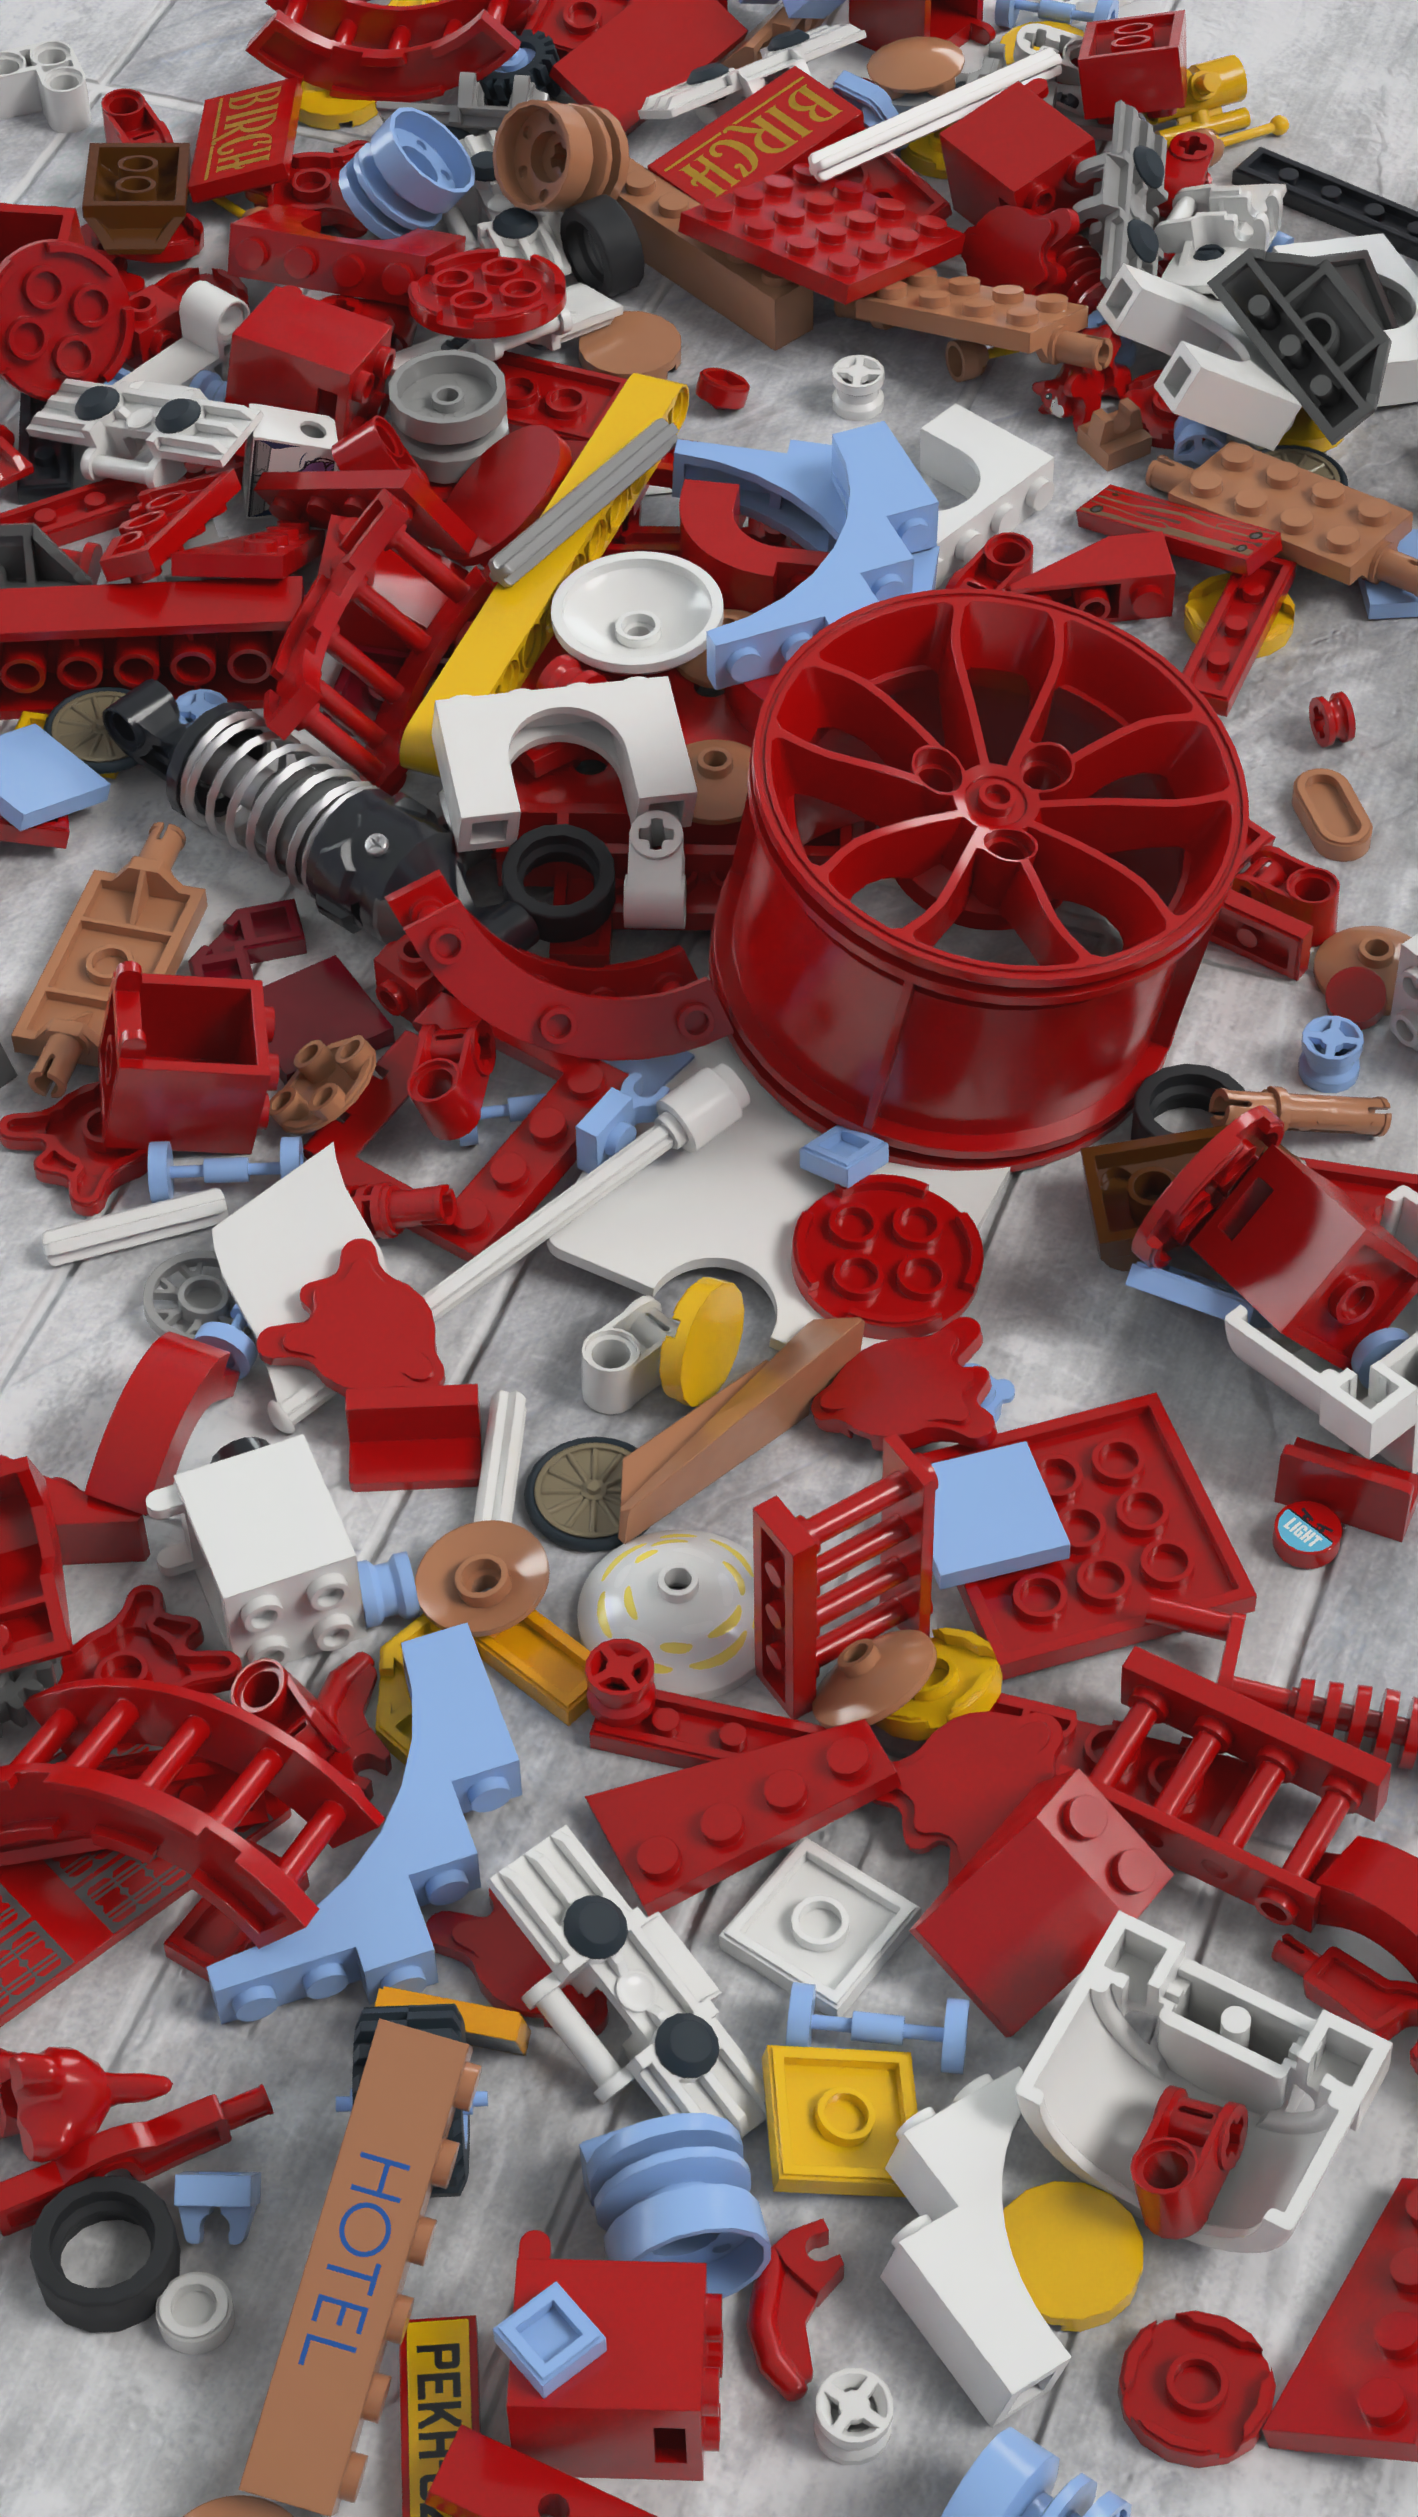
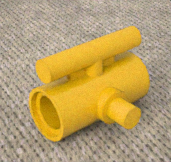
M1228 55L1191 65L1187 69L1185 108H1177L1176 114L1164 118L1147 117V112L1142 113L1146 121L1151 125L1176 119L1177 126L1155 132V134L1163 136L1167 140V149L1173 137L1180 133L1199 128H1209L1215 130L1220 135L1250 126L1251 118L1247 108L1243 107L1224 113L1222 111V106L1241 102L1245 99L1247 94V78L1244 67L1235 55Z

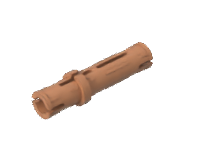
M1269 1086L1261 1092L1219 1088L1213 1093L1209 1104V1112H1225L1224 1116L1214 1115L1210 1117L1214 1127L1229 1125L1248 1110L1261 1105L1266 1106L1284 1122V1133L1286 1131L1362 1134L1381 1137L1388 1132L1392 1120L1391 1113H1375L1376 1110H1388L1391 1108L1390 1103L1384 1097L1368 1098L1292 1094L1279 1086Z

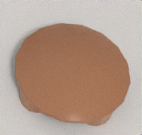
M916 36L899 39L882 46L871 55L867 64V71L870 79L887 92L891 100L901 98L906 93L927 92L932 96H940L955 89V78L961 73L965 58L962 50L951 41L937 37Z
M362 1035L331 1043L328 1046L321 1040H314L306 1044L295 1056L294 1066L297 1068V1071L292 1075L284 1088L277 1092L269 1101V1115L286 1133L296 1135L319 1130L334 1121L356 1102L369 1084L376 1067L375 1049Z

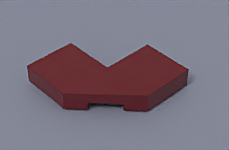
M295 898L236 909L223 923V931L209 946H201L188 960L190 976L254 980L251 964L307 954L306 940Z

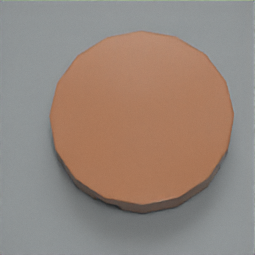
M623 311V315L615 317L610 325L580 336L579 364L582 369L629 379L633 373H639L666 380L668 378V371L673 368L677 370L681 364V335L674 324L661 316L643 311Z

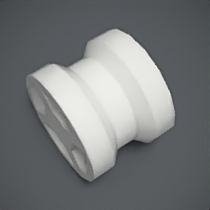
M850 355L837 361L832 369V381L836 387L832 394L833 411L838 416L851 421H866L879 415L884 408V394L880 389L885 378L884 366L878 360L865 355Z
M845 2368L832 2373L821 2384L815 2400L814 2437L819 2449L829 2459L843 2465H863L875 2460L886 2449L891 2437V2422L893 2420V2397L888 2385L877 2374L863 2368ZM860 2423H864L868 2426V2429H864L862 2427L859 2429H850L849 2432L847 2431L850 2425H858Z

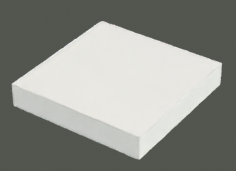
M803 1837L719 1935V1946L722 1951L790 1994L793 1982L816 1984L815 2009L827 2016L842 2017L909 1936V1930L921 1916V1908L810 1839Z

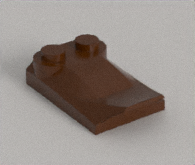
M90 143L82 202L83 218L94 231L104 250L109 255L161 254L165 250L171 237L186 217L187 200L190 193L188 190L191 166L190 143Z
M1228 1125L1080 1148L1097 1251L1100 1259L1106 1265L1119 1271H1130L1132 1263L1141 1261L1132 1252L1131 1247L1135 1234L1144 1218L1181 1170L1208 1142ZM1280 1143L1278 1148L1306 1165L1305 1160L1292 1154ZM1267 1146L1264 1148V1150H1263L1262 1153L1260 1154L1259 1158H1260V1157L1264 1154V1152L1268 1149Z

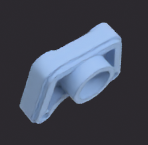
M843 70L833 82L832 89L836 94L863 111L865 128H869L899 114L893 106L890 96L878 85L846 70ZM907 144V145H905V146H903V147H900V148H898V149H896V150H899V151H900L901 149L904 150V149H906V147H907L909 144Z

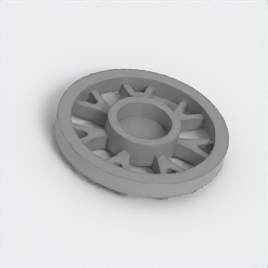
M191 1251L176 1255L161 1263L148 1277L143 1292V1310L148 1324L160 1337L171 1331L194 1339L200 1326L204 1323L222 1322L229 1325L232 1324L233 1319L226 1315L229 1310H232L236 1302L233 1297H229V1289L223 1280L222 1273L220 1278L202 1275L203 1266L220 1268L215 1251ZM197 1266L195 1271L189 1269V1267ZM177 1271L186 1278L179 1288L166 1279ZM153 1300L178 1302V1307L155 1309ZM183 1319L192 1324L186 1332L171 1327ZM245 1326L242 1331L247 1336L252 1333L249 1326Z

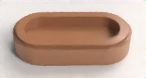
M1324 768L1311 769L1300 774L1293 785L1292 807L1316 851L1325 858L1339 862L1354 861L1363 857L1370 849L1373 826L1349 781L1342 774Z

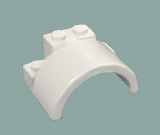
M1402 1185L1385 1196L1380 1225L1418 1258V1193L1408 1186ZM1417 1293L1388 1327L1402 1329L1410 1337L1381 1360L1370 1366L1368 1389L1362 1385L1358 1379V1374L1353 1370L1346 1368L1343 1371L1286 1336L1274 1340L1268 1338L1248 1323L1247 1309L1241 1304L1225 1316L1227 1340L1235 1355L1319 1415V1424L1369 1460L1376 1454H1379L1401 1470L1414 1474L1418 1473Z
M1118 1910L1015 2087L1019 2109L1035 2136L1064 2167L1083 2183L1111 2194L1132 2215L1144 2221L1130 2165L1133 2155L1137 2152L1152 2122L1156 2105L1163 2091L1172 2085L1186 2089L1188 2098L1222 2107L1229 2101L1245 2105L1248 2111V2131L1241 2156L1235 2167L1229 2171L1209 2213L1208 2221L1201 2230L1190 2237L1182 2239L1210 2248L1237 2253H1262L1277 2249L1285 2244L1294 2233L1349 2128L1354 2131L1358 2129L1389 2070L1393 2043L1324 2009L1318 2020L1310 2018L1185 1957V1942ZM1139 2011L1158 2016L1154 2036L1150 2044L1142 2039L1124 2018L1128 2013ZM1307 2093L1314 2101L1313 2111L1295 2113L1304 2094Z

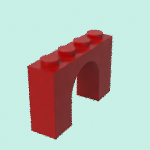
M273 204L230 223L227 275L409 306L408 286L411 284V281H417L427 274L426 266L429 263L451 254L464 252L466 236L417 228L398 238L384 240L335 237L321 234L322 212Z

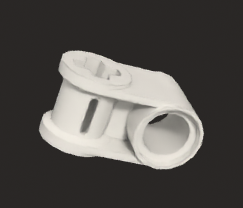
M661 810L647 811L638 816L631 825L629 833L628 874H625L624 928L685 929L687 889L683 849L684 836L681 823L669 812ZM662 846V849L653 850V847Z
M650 1295L634 1300L623 1313L601 1329L591 1333L583 1342V1400L591 1409L599 1413L610 1415L623 1413L631 1409L640 1399L661 1385L659 1366L662 1343L665 1341L666 1335L675 1338L679 1325L662 1313L661 1303Z

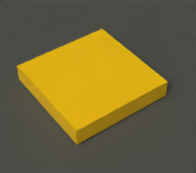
M767 2045L761 2059L773 2192L906 2198L885 2167L899 2142L896 2132L910 2117L918 2113L911 2052Z

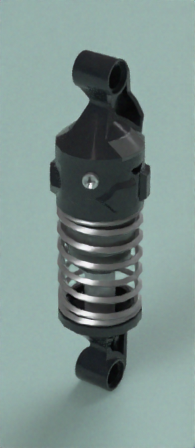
M146 679L103 711L102 720L105 729L118 747L129 757L166 781V795L173 810L200 827L208 826L211 834L221 840L228 839L230 846L239 852H248L250 858L258 864H268L270 871L280 878L289 877L290 883L301 891L306 890L307 895L316 900L315 903L319 913L352 934L364 930L386 945L400 939L406 932L384 897L439 869L451 890L460 899L464 907L501 940L526 951L539 941L540 934L533 917L512 900H504L500 904L481 908L475 906L466 886L467 853L457 852L453 833L438 825L434 812L403 792L391 796L370 782L361 781L360 777L348 769H341L340 765L327 756H321L318 751L308 744H301L291 734L285 741L266 727L264 718L241 703H222L204 712L194 721L181 724L179 721L180 711L173 695L159 681ZM271 742L275 743L276 750L271 751ZM286 754H294L297 762L286 766ZM278 758V767L276 772L268 768V765ZM242 807L250 810L251 813L248 821L235 828L236 813ZM226 820L225 828L218 825ZM244 833H246L245 841L239 838ZM264 846L266 848V854L259 851L258 849Z

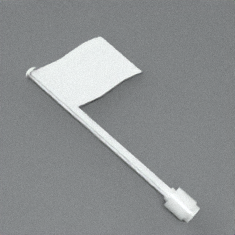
M723 1063L718 1064L713 1069L704 1067L657 1101L656 1108L659 1116L655 1118V1125L422 1295L432 1311L434 1322L669 1149L677 1150L683 1147L688 1152L695 1153L741 1119L743 1115L742 1109L750 1104V1096L738 1075ZM334 1141L212 1228L213 1246L223 1280L256 1340L259 1334L270 1326L300 1323L310 1317V1314L301 1305V1288L310 1282L334 1275L339 1268L341 1251L349 1241L360 1238L371 1241L376 1247L380 1266L389 1275L382 1251L344 1185L336 1160ZM265 1363L277 1401L271 1400L267 1408L268 1416L272 1424L284 1433L295 1432L294 1426L338 1394L325 1386L316 1374L300 1366H279Z

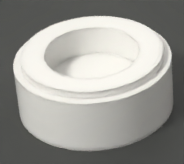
M205 2272L182 2274L169 2282L167 2288L158 2297L156 2302V2318L161 2336L172 2349L188 2355L208 2353L222 2345L233 2330L235 2310L231 2293L226 2284L212 2274Z

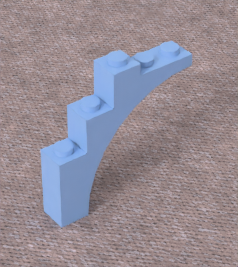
M885 421L832 434L831 479L844 504L846 522L834 548L815 572L785 597L746 618L706 631L707 677L715 690L777 674L804 643L826 626L872 603L912 593L914 558L911 553L937 547L939 502Z
M677 439L673 461L672 497L680 498L684 479L740 484V514L751 517L783 533L806 550L831 552L846 522L844 504L831 479L832 445L790 439L788 452L781 453ZM940 546L911 553L914 558L912 593L935 590Z
M468 1623L401 1642L405 1680L412 1704V1740L402 1786L381 1832L349 1876L317 1905L319 1910L306 1928L260 1949L255 1946L206 1967L221 2025L235 2020L244 2022L256 2021L273 2013L278 2006L303 1998H328L341 1992L348 1984L360 1980L369 2005L376 2002L379 1988L383 1989L384 1986L421 1993L426 1986L439 1983L435 1949L420 1907L428 1904L437 1906L448 1905L462 1899L469 1891L481 1888L478 1853L463 1814L473 1810L476 1812L493 1811L505 1805L510 1799L522 1795L519 1758Z

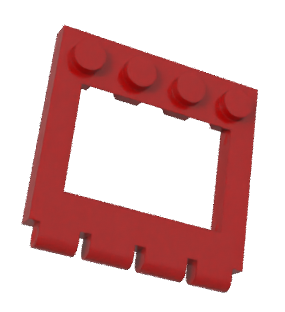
M439 992L412 1022V1026L419 1033L421 1027L425 1024H438L441 1029L467 1028L471 1022L483 1019L465 1007L456 997ZM490 1025L495 1037L496 1050L557 1082L456 1198L457 1214L453 1224L417 1226L406 1229L469 1262L525 1221L577 1160L575 1126L611 1087L620 1091L624 1080L629 1074L602 1060L578 1058L542 1049L516 1039ZM405 1030L376 1063L375 1071L383 1079L381 1080L372 1075L369 1084L356 1102L339 1116L344 1123L337 1120L330 1122L317 1130L303 1146L304 1157L308 1160L334 1141L336 1160L345 1186H360L371 1183L376 1185L381 1182H391L401 1189H414L357 1158L410 1097L407 1092V1081L413 1067L418 1035L411 1031Z

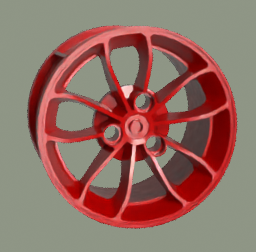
M956 588L928 590L899 595L872 603L826 626L804 643L785 663L769 688L761 707L749 757L748 793L732 865L720 891L709 943L708 966L710 982L735 1032L727 1037L743 1064L758 1083L778 1103L802 1122L821 1134H824L836 1125H840L846 1129L866 1133L888 1143L889 1162L949 1171L990 1170L1011 1167L1010 1172H1016L1043 1166L1079 1152L1080 1148H1086L1096 1143L1125 1121L1133 1113L1135 1093L1147 1077L1163 1068L1179 1019L1221 909L1228 898L1246 847L1249 827V797L1244 771L1236 748L1223 722L1207 699L1165 657L1119 627L1085 611L1052 600L992 589ZM869 820L880 827L854 838L840 848L825 864L820 866L811 863L803 848L804 844L814 838L856 822ZM895 878L902 890L926 911L902 928H889L867 915L850 900L854 894L867 884L881 879ZM1063 901H1069L1088 907L1104 916L1118 930L1123 941L1122 951L1106 957L1090 954L1067 931L1054 910ZM952 924L979 930L998 931L1014 929L1028 947L1039 966L980 961L951 954L933 946Z

